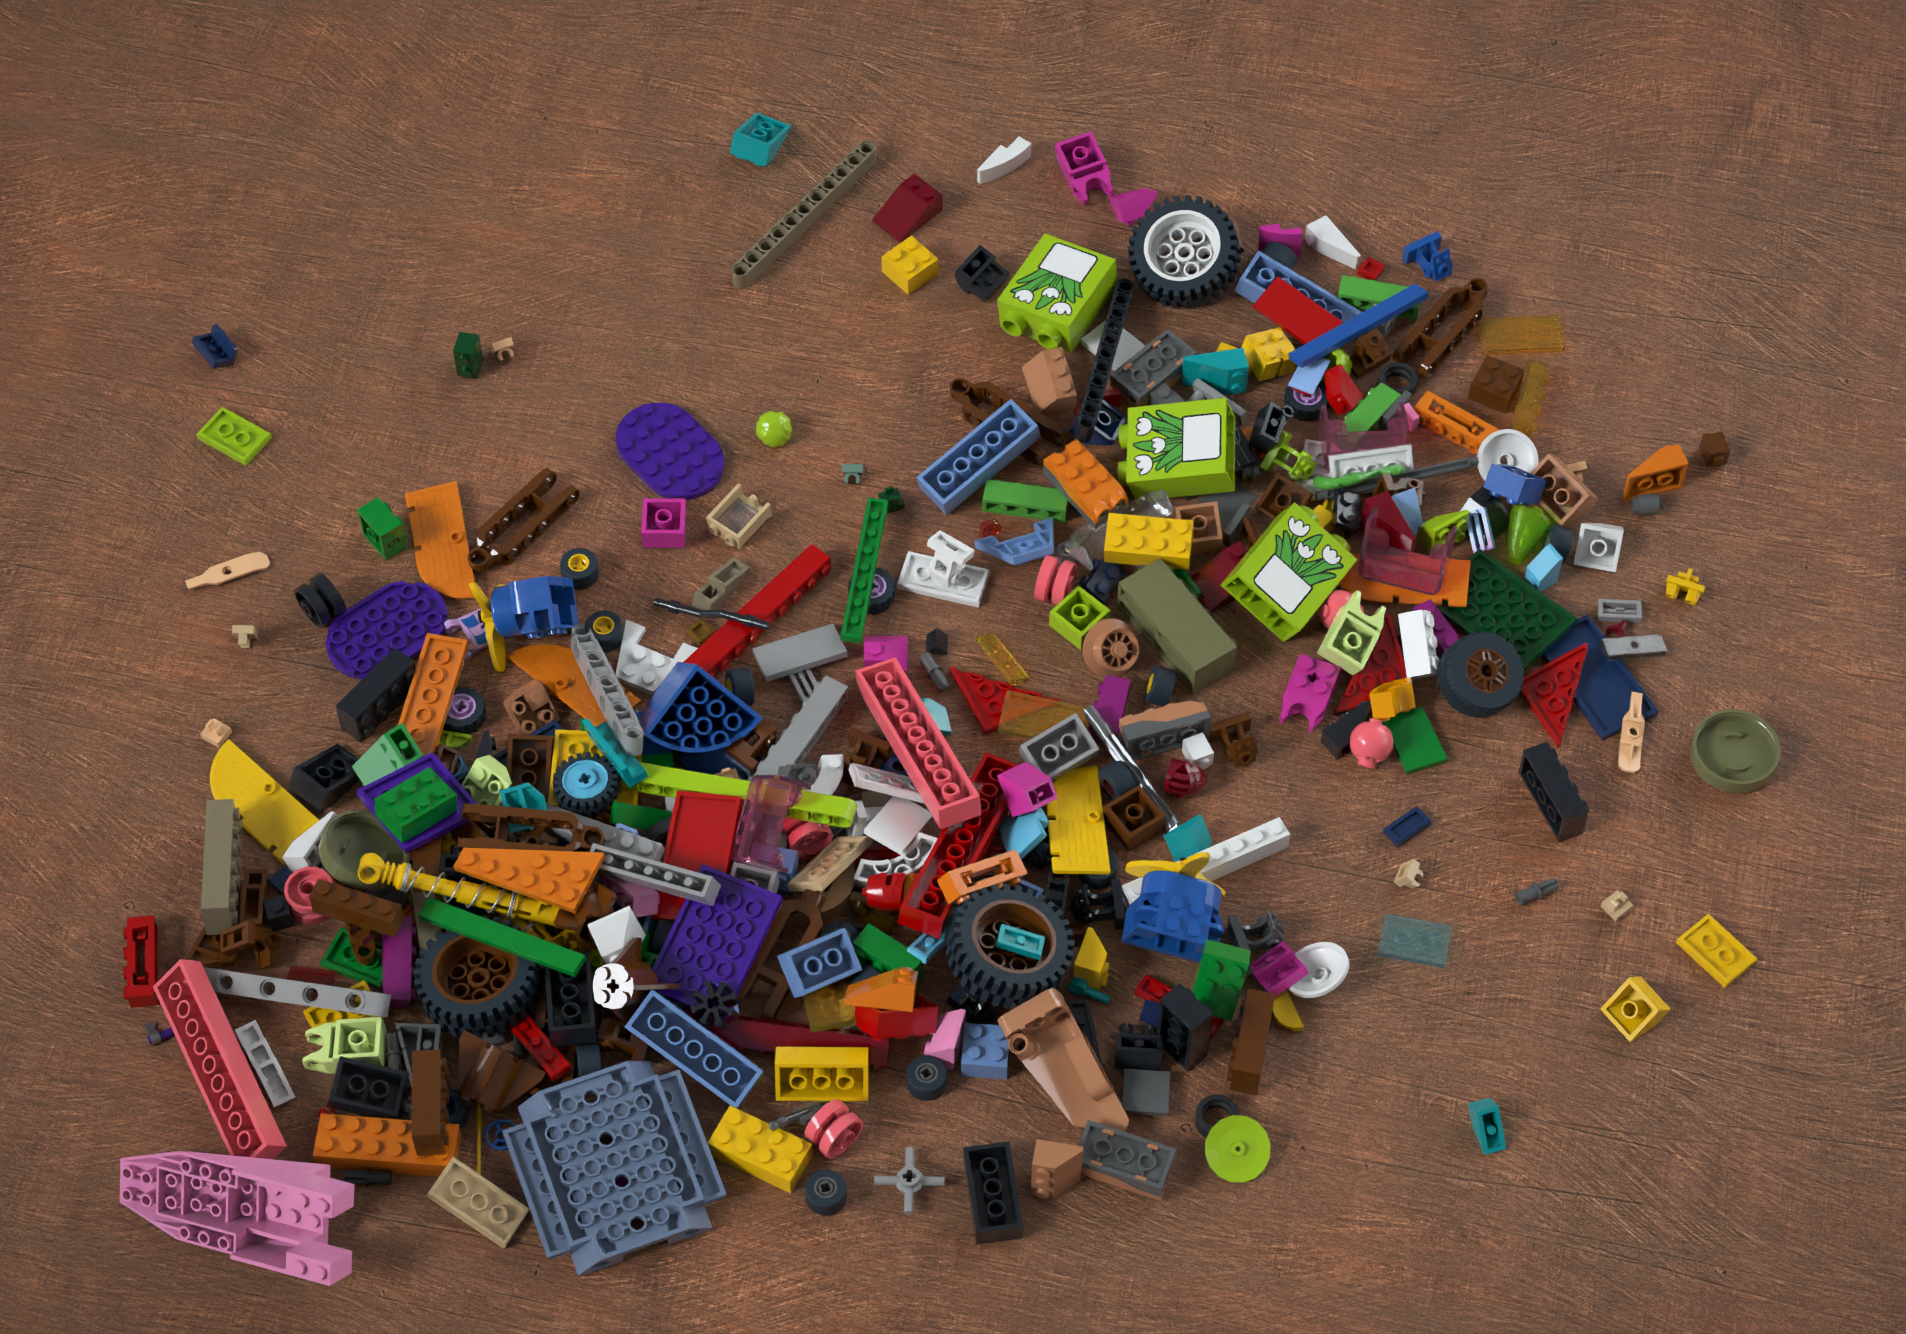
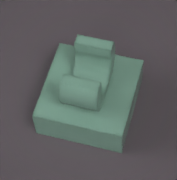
M842 464V474H846L844 476L846 484H848L850 476L856 477V484L860 483V476L858 474H863V464Z

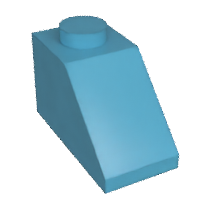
M1551 544L1546 545L1527 566L1525 581L1540 592L1558 582L1563 561L1562 556Z

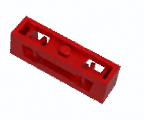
M154 915L127 918V927H123L124 940H127V946L123 947L124 960H127V966L123 967L124 980H127V986L123 987L124 999L128 1000L131 1008L158 1005V997L153 988L158 982V925ZM136 940H138L140 947L145 946V973L148 977V983L145 976L139 977V950Z

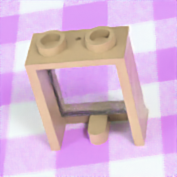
M738 483L706 517L708 530L713 535L723 538L728 545L735 546L741 550L743 544L768 518L772 517L771 504L767 502L761 507L758 498L754 494L749 498L743 495L742 486Z

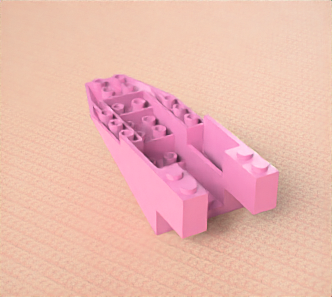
M174 1151L120 1158V1203L177 1240L230 1254V1259L328 1286H331L352 1272V1251L328 1245L329 1218L332 1219L354 1207V1184L330 1178V1165L189 1151Z

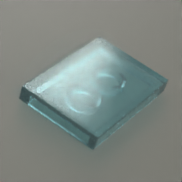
M1385 913L1377 956L1445 968L1452 926Z

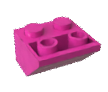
M1023 762L997 775L1012 817L1031 812L1058 798L1051 778L1028 762Z

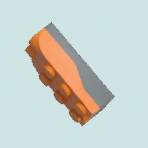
M1077 439L1066 445L1065 451L1056 454L1055 452L1044 459L1043 475L1095 529L1108 521L1109 513L1119 514L1128 508V498L1122 486Z

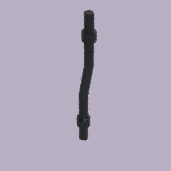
M655 598L653 602L654 606L668 609V612L674 614L682 613L697 618H724L742 623L743 626L749 628L757 627L769 630L771 627V622L756 619V616L750 614L741 615L726 610H700L681 605L678 601H666Z

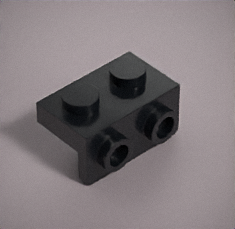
M1337 488L1334 491L1332 526L1344 530V538L1349 539L1360 529V496Z

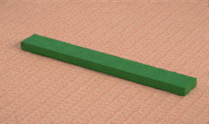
M868 498L840 636L841 641L862 644L889 500Z
M430 897L418 914L420 920L573 977L577 975L586 961L585 955Z

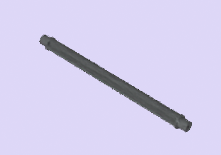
M1477 456L1465 457L1464 459L1405 471L1402 474L1391 477L1392 479H1422L1462 469H1471V467L1478 466L1479 460ZM1380 477L1341 489L1351 493L1372 490L1376 488ZM1336 489L1316 491V500L1325 499L1326 501L1334 498V491Z

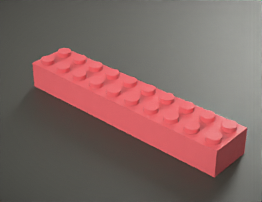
M896 657L856 670L859 693L939 828L943 829L980 816L981 804L978 792Z
M180 959L153 988L227 1150L231 1156L274 1159L287 1145L200 961Z

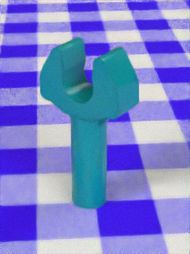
M1073 977L1067 989L1069 992L1077 997L1084 994L1107 1005L1110 996L1087 986L1086 980Z

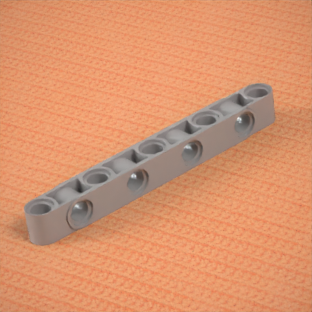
M585 625L573 626L571 629V650L615 739L626 755H640L643 751L644 733L612 667L591 629L586 634Z
M203 967L214 991L217 993L388 1017L391 994ZM231 977L233 980V984L229 988L227 986V980ZM272 983L275 985V992L273 994L269 991ZM316 989L318 992V997L314 1001L312 998V992ZM357 996L361 998L359 1007L355 1005V998Z

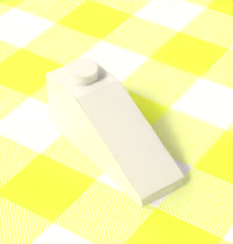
M1327 216L1306 225L1305 240L1308 245H1311L1317 252L1355 270L1359 268L1361 255Z
M335 812L327 814L294 840L287 849L283 859L292 873L304 867H318L321 862L319 843L325 826L336 816Z

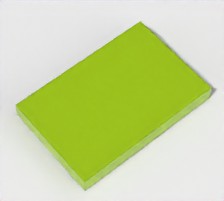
M221 407L196 434L197 439L245 466L272 438L271 433L224 407Z

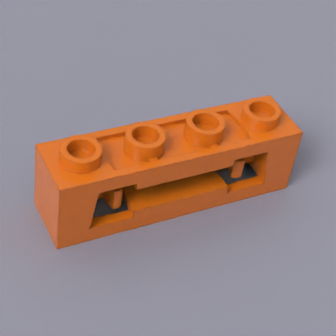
M1428 390L1414 407L1415 412L1420 417L1419 424L1425 425L1437 434L1445 436L1455 444L1467 448L1474 454H1478L1479 447L1487 436L1498 431V428ZM1433 401L1444 406V410L1439 406L1433 405ZM1474 423L1484 428L1485 430L1481 431L1478 429V427H1474Z
M1015 849L948 871L937 882L948 904L958 902L960 905L963 904L966 898L969 900L974 892L979 894L980 889L984 887L989 891L991 885H998L999 890H1001L1003 884H1010V888L1022 882L1021 878L1027 874V871ZM998 867L993 871L995 876L977 881L971 887H967L972 883L971 878L989 873L992 869Z

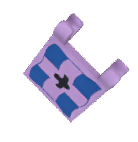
M481 608L458 619H449L444 622L445 632L448 635H452L462 628L471 643L469 644L465 659L488 647L485 623H480L478 620V611L482 610Z

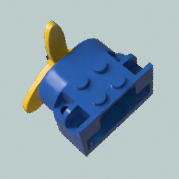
M543 576L508 583L509 585L499 584L493 589L491 600L486 597L477 583H469L470 589L482 609L478 611V620L480 623H485L486 639L491 660L498 673L504 672L506 668L505 638L527 636L528 638L537 639L547 637V633L548 635L567 634V630L572 629L573 626L579 625L572 578Z
M1200 852L1188 858H1180V862L1177 863L1162 860H1141L1127 863L1125 871L1133 876L1141 877L1143 880L1140 896L1127 908L1121 942L1199 963L1206 939L1219 942L1220 936L1224 933L1219 908L1221 897H1225L1226 891L1206 879L1199 872L1208 864L1210 854Z

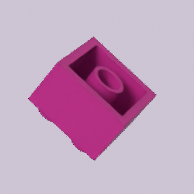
M643 498L641 528L643 548H685L686 499Z

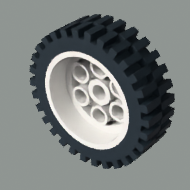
M1185 195V201H1181L1180 196H1174L1175 202L1170 203L1169 198L1164 199V206L1160 207L1156 203L1153 205L1154 212H1151L1149 209L1144 212L1146 219L1139 217L1137 220L1139 228L1134 226L1132 229L1133 236L1129 237V261L1139 286L1143 288L1147 296L1151 294L1152 300L1158 302L1160 299L1161 304L1167 306L1170 301L1172 308L1177 309L1179 303H1182L1183 309H1189V303L1193 302L1196 308L1200 307V300L1204 299L1205 304L1211 302L1209 296L1213 295L1217 299L1221 296L1220 288L1224 292L1229 288L1227 281L1232 283L1235 279L1233 273H1237L1239 270L1237 263H1240L1239 253L1241 251L1232 221L1229 220L1225 211L1222 213L1221 208L1217 204L1213 207L1210 200H1206L1204 204L1202 197L1196 196L1195 202L1192 201L1191 195ZM1178 236H1182V237H1183V238H1182L1181 240H1179V241H1175V240H1174V239H1175L1176 237H1178ZM1202 238L1200 242H1194L1195 239ZM1164 252H1170L1167 256H1162ZM1185 253L1190 254L1188 257H1181ZM1204 255H1210L1207 259H1201ZM1172 268H1176V269H1177L1175 272L1169 273V270H1170V269H1172ZM1191 270H1197L1195 274H1188Z

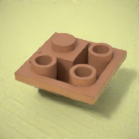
M534 679L514 690L503 702L519 735H530L553 720H560L542 683Z

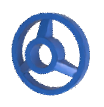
M502 1119L491 1123L485 1134L488 1145L497 1151L508 1150L507 1146L498 1147L499 1144H506L505 1139L498 1138L499 1135L503 1134L502 1131L505 1130L501 1129L499 1124L515 1126L511 1121ZM496 1126V1140L491 1143L488 1139V1134Z

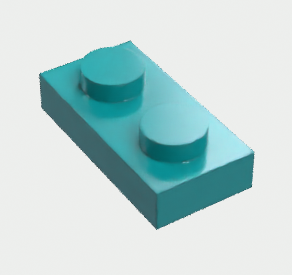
M1001 924L995 947L1039 960L1045 937Z

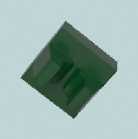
M891 486L884 488V492L878 493V499L889 500L887 514L905 509V504L898 488L894 489Z

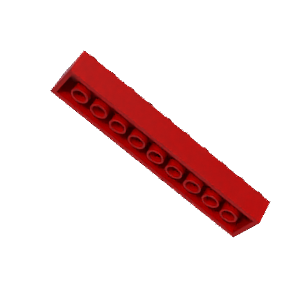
M986 752L984 753L970 779L980 796L981 815L943 828L900 906L899 924L935 938H941L958 906V902L948 904L937 880L948 871L983 860L1009 811L997 775L1018 764Z

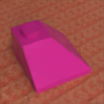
M1143 188L1109 197L1118 221L1125 223V225L1137 223L1139 217H1144V212L1149 209L1156 198L1157 190Z
M865 636L864 668L896 657L905 674H907L908 636Z

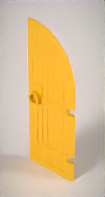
M228 739L221 746L210 770V787L214 799H234L235 808L239 807L240 816L243 817L241 820L242 828L267 851L275 846L277 849L272 855L286 866L283 855L292 842L320 820L232 741Z
M1097 766L1076 768L1058 777L1053 782L1058 798L1045 804L1047 818H1055V820H1048L1050 823L1048 825L1051 855H1059V857L1051 858L1053 873L1110 874Z

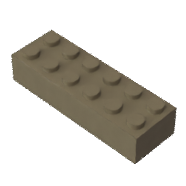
M234 799L206 801L201 912L207 935H218L220 931L238 924V911L235 910L236 906H239V893H236V888H240V876L237 875V870H241L240 856L238 857V852L242 851L241 839H239V834H242V821H239L240 811L239 807L235 808Z

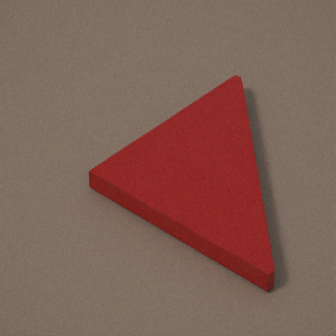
M1390 613L1384 616L1381 634L1363 670L1352 676L1334 710V714L1356 709L1359 703L1370 699L1369 694L1374 688L1382 684L1407 678L1404 657Z
M1587 643L1578 646L1523 677L1524 682L1520 694L1557 748H1560L1588 650Z
M956 667L949 668L950 674L984 735L1060 706V700L1057 698H1048L1042 696L1041 693L1028 689L1025 691L997 680L996 682L986 679L985 676L956 670Z

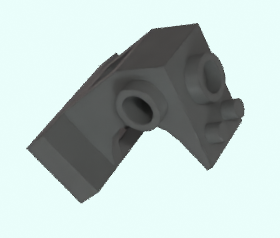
M1266 910V915L1260 917L1258 923L1246 926L1240 924L1237 914L1228 916L1227 929L1233 945L1251 950L1250 955L1254 951L1266 948L1272 949L1282 941H1285L1282 932H1285L1284 926L1280 919L1276 920L1278 918L1276 913L1271 914L1269 910ZM1262 933L1263 939L1251 940V935Z

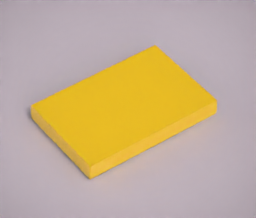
M1709 913L1676 941L1687 954L1724 988L1757 962V958Z

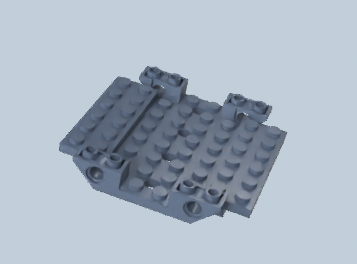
M625 1061L541 1090L518 1106L523 1124L502 1131L547 1259L551 1260L573 1252L571 1257L578 1277L622 1262L623 1255L665 1240L670 1245L712 1230L713 1228L706 1209L701 1206L727 1197L680 1070L658 1077L657 1074H654L650 1061ZM590 1093L598 1097L594 1103H587L584 1098ZM604 1135H610L613 1141L609 1145H603L600 1142V1138ZM625 1177L629 1182L625 1187H618L615 1184L616 1179ZM635 1219L642 1220L644 1222L643 1228L639 1230L633 1229L631 1227L632 1221Z

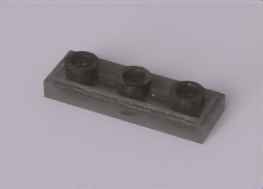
M1661 634L1606 638L1600 642L1606 660L1665 656L1667 653Z

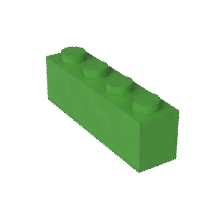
M1342 275L1338 298L1360 311H1366L1373 307L1375 303L1379 304L1408 287ZM1420 303L1396 317L1417 321Z
M1380 383L1376 388H1371L1367 397L1364 400H1360L1356 405L1355 410L1352 413L1348 412L1343 422L1333 428L1331 444H1334L1345 453L1356 452L1379 429L1382 415L1401 394L1383 383Z
M986 479L982 499V512L1041 520L1053 517L1055 522L1065 523L1069 501L1057 488Z

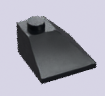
M1482 486L1469 497L1460 511L1468 510L1471 512L1482 507L1487 508L1492 535L1495 540L1513 522L1500 498L1491 495L1490 490ZM1478 514V515H1479L1480 524H1481V528H1482V532H1483V537H1484L1485 546H1487V545H1488V542H1487V538H1486V533H1485V529H1484V524H1483L1482 516H1481V514ZM1472 516L1473 525H1474V529H1475V533H1476V538H1477V542H1478V544H1479V539H1478V535H1477V531H1476V526H1475V522H1474V517Z

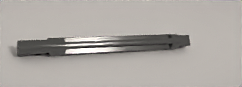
M1089 705L1086 707L1082 714L1093 727L1097 736L1114 759L1120 761L1129 770L1136 786L1140 785L1165 815V829L1170 832L1180 826L1179 820L1108 723L1104 721L1094 706Z

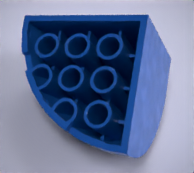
M677 662L650 699L641 717L640 726L645 737L661 746L673 750L696 753L713 751L730 745L747 735L763 717L697 664Z

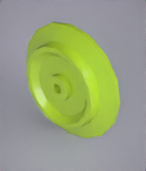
M1232 1115L1219 1120L1210 1129L1205 1140V1156L1209 1167L1217 1176L1229 1182L1244 1183L1255 1179L1265 1170L1270 1159L1271 1144L1267 1132L1257 1121L1247 1116Z

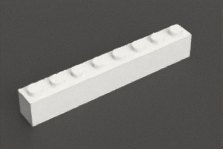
M1278 817L1200 851L1209 853L1210 857L1208 864L1199 872L1209 881L1218 879L1288 848L1290 833L1281 818ZM1140 877L1122 885V898L1126 908L1140 896L1143 878Z

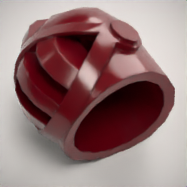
M1172 758L1165 779L1164 791L1177 799L1195 796L1206 787L1208 774L1203 772L1199 765L1190 762L1188 759L1182 758L1179 760Z

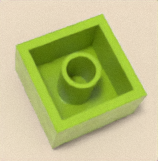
M1078 585L1050 611L1049 626L1078 649L1082 650L1088 631L1097 622L1110 619V609Z

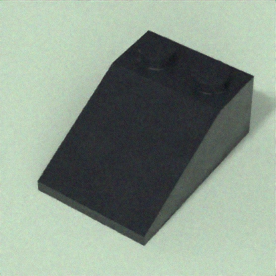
M336 744L294 767L288 788L321 812L335 804L360 780L352 768L359 759L340 744Z

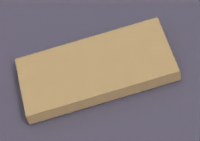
M837 836L788 882L787 887L789 891H805L806 889L823 891L873 843L871 837Z
M452 1157L426 1195L429 1199L503 1249L530 1211L529 1207L455 1157Z

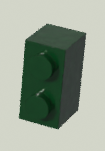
M459 332L453 349L457 376L477 379L484 360L480 336Z

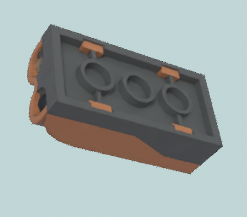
M1167 329L1110 374L1111 388H1120L1121 397L1124 396L1131 407L1147 406L1149 404V393L1164 382L1169 387L1177 383L1181 379L1183 357L1197 355V352Z
M1203 701L1170 703L1161 708L1148 709L1143 713L1126 715L1119 719L1121 733L1118 734V738L1136 761L1182 748L1183 739L1202 732L1208 741L1211 716Z
M1088 1120L1078 1146L1083 1147L1082 1174L1161 1201L1166 1187V1180L1168 1175L1171 1174L1175 1163L1176 1149Z

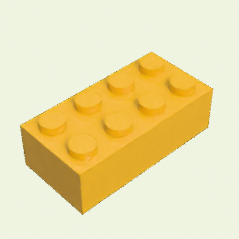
M1109 513L1104 545V562L1149 565L1161 558L1165 564H1169L1173 569L1189 570L1193 540V520Z
M776 1047V1101H832L835 1099L841 1101H868L869 1047Z
M729 1106L707 1143L712 1157L790 1194L813 1156L812 1143L782 1129L772 1131L769 1129V1123L732 1106Z

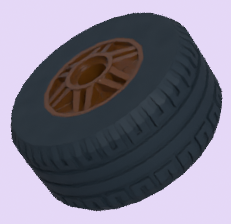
M1474 632L1457 640L1445 650L1437 668L1438 686L1445 697L1444 699L1456 711H1459L1461 714L1464 713L1466 716L1469 715V717H1488L1508 707L1519 696L1524 682L1523 663H1521L1522 660L1519 658L1516 649L1508 641L1506 642V639L1492 633Z

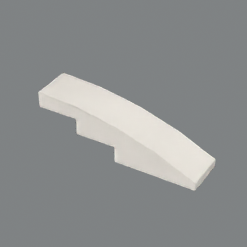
M256 1020L235 1029V1034L274 1108L294 1099L295 1095Z

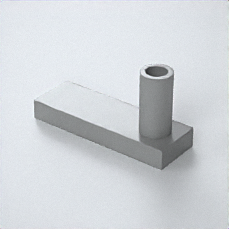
M1197 378L1193 383L1194 393L1186 402L1227 397ZM1227 398L1235 415V421L1240 426H1243L1247 421L1246 410Z

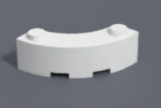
M843 754L822 755L817 767L816 782L803 791L835 796L844 769Z
M918 832L914 842L897 858L880 861L861 859L854 876L855 886L866 888L868 877L879 873H888V875L905 873V878L910 873H919L938 838Z

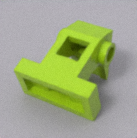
M1282 431L1278 444L1267 453L1260 467L1266 471H1272L1275 465L1278 464L1289 471L1288 476L1298 482L1300 479L1307 481L1313 474L1317 463L1312 460L1313 455L1304 450L1299 452L1289 446L1288 443L1293 435ZM1291 454L1298 457L1294 467L1287 464Z

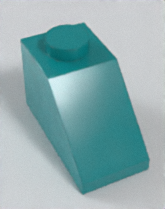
M1491 1098L1468 1103L1471 1124L1483 1154L1486 1155L1506 1149L1499 1106Z

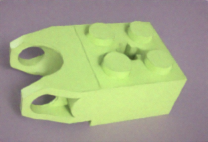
M1358 590L1338 610L1317 654L1340 666L1351 675H1355L1363 670L1381 634L1380 631L1383 627L1386 608L1381 606L1374 615H1365L1360 609L1361 592Z
M382 1017L339 1019L334 1023H325L305 1032L307 1041L323 1047L319 1051L303 1058L302 1063L305 1069L333 1074L335 1073L340 1056L384 1066L387 1029ZM310 1061H314V1062H317L318 1064H312V1063H309V1062H310Z

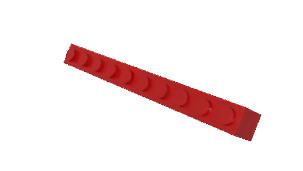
M811 544L737 613L756 616V619L771 622L772 627L779 617H783L793 604H797L808 590L811 591L822 577H826L830 573L831 557ZM728 620L683 663L697 664L715 679L721 671L723 672L728 668L735 658H739L750 644H754L764 631L768 630L757 627L749 628L743 626L742 623Z

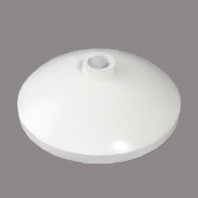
M1512 429L1499 430L1487 436L1481 443L1477 454L1479 460L1478 470L1484 481L1487 478L1491 464H1501V459L1506 461V465H1513L1529 473L1538 465V454L1533 442L1523 433Z
M1318 942L1296 952L1295 956L1307 968L1309 974L1288 989L1294 995L1303 998L1320 997L1333 991L1345 979L1349 970V958L1344 949L1335 943Z

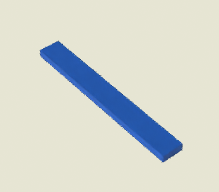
M1413 284L1290 352L1289 359L1303 368L1429 298L1428 292L1417 284Z

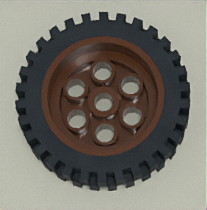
M1003 884L1001 890H999L998 885H991L989 892L984 887L980 889L979 894L976 892L971 894L969 900L966 898L957 911L946 940V946L948 947L946 957H950L948 961L949 967H955L953 971L954 977L962 976L961 986L963 988L967 985L971 986L970 994L975 996L979 992L982 994L980 997L981 1001L986 1002L987 998L993 999L992 1005L998 1007L1001 1001L1004 1002V1008L1010 1009L1013 1003L1018 1007L1045 990L1058 989L1074 954V951H1072L1074 940H1071L1073 932L1072 929L1067 930L1070 925L1067 919L1061 921L1064 913L1060 909L1054 912L1055 904L1052 901L1048 904L1044 903L1043 901L1046 896L1041 893L1036 898L1032 896L1034 890L1030 888L1024 893L1021 892L1022 886L1016 885L1014 890H1010V884ZM1001 924L1044 936L1045 941L1040 959L1037 960L995 947Z
M493 917L492 921L502 924L500 917ZM506 919L502 924L521 931L519 926L515 924L512 927L511 921ZM447 929V932L444 934L440 930L436 932L435 937L437 940L429 939L426 942L428 950L422 948L420 951L422 959L417 958L416 960L417 969H414L416 979L414 983L426 1015L429 1019L431 1018L433 1024H440L443 1032L447 1033L449 1030L451 1036L458 1037L460 1032L462 1035L463 1031L466 1030L481 1039L482 1033H487L488 1038L494 1037V1030L499 1029L501 1034L507 1032L506 1025L510 1024L514 1028L518 1025L516 1018L519 1017L524 1020L527 1017L525 1009L529 1011L534 1009L533 1000H539L538 990L542 991L543 986L541 982L543 974L540 964Z

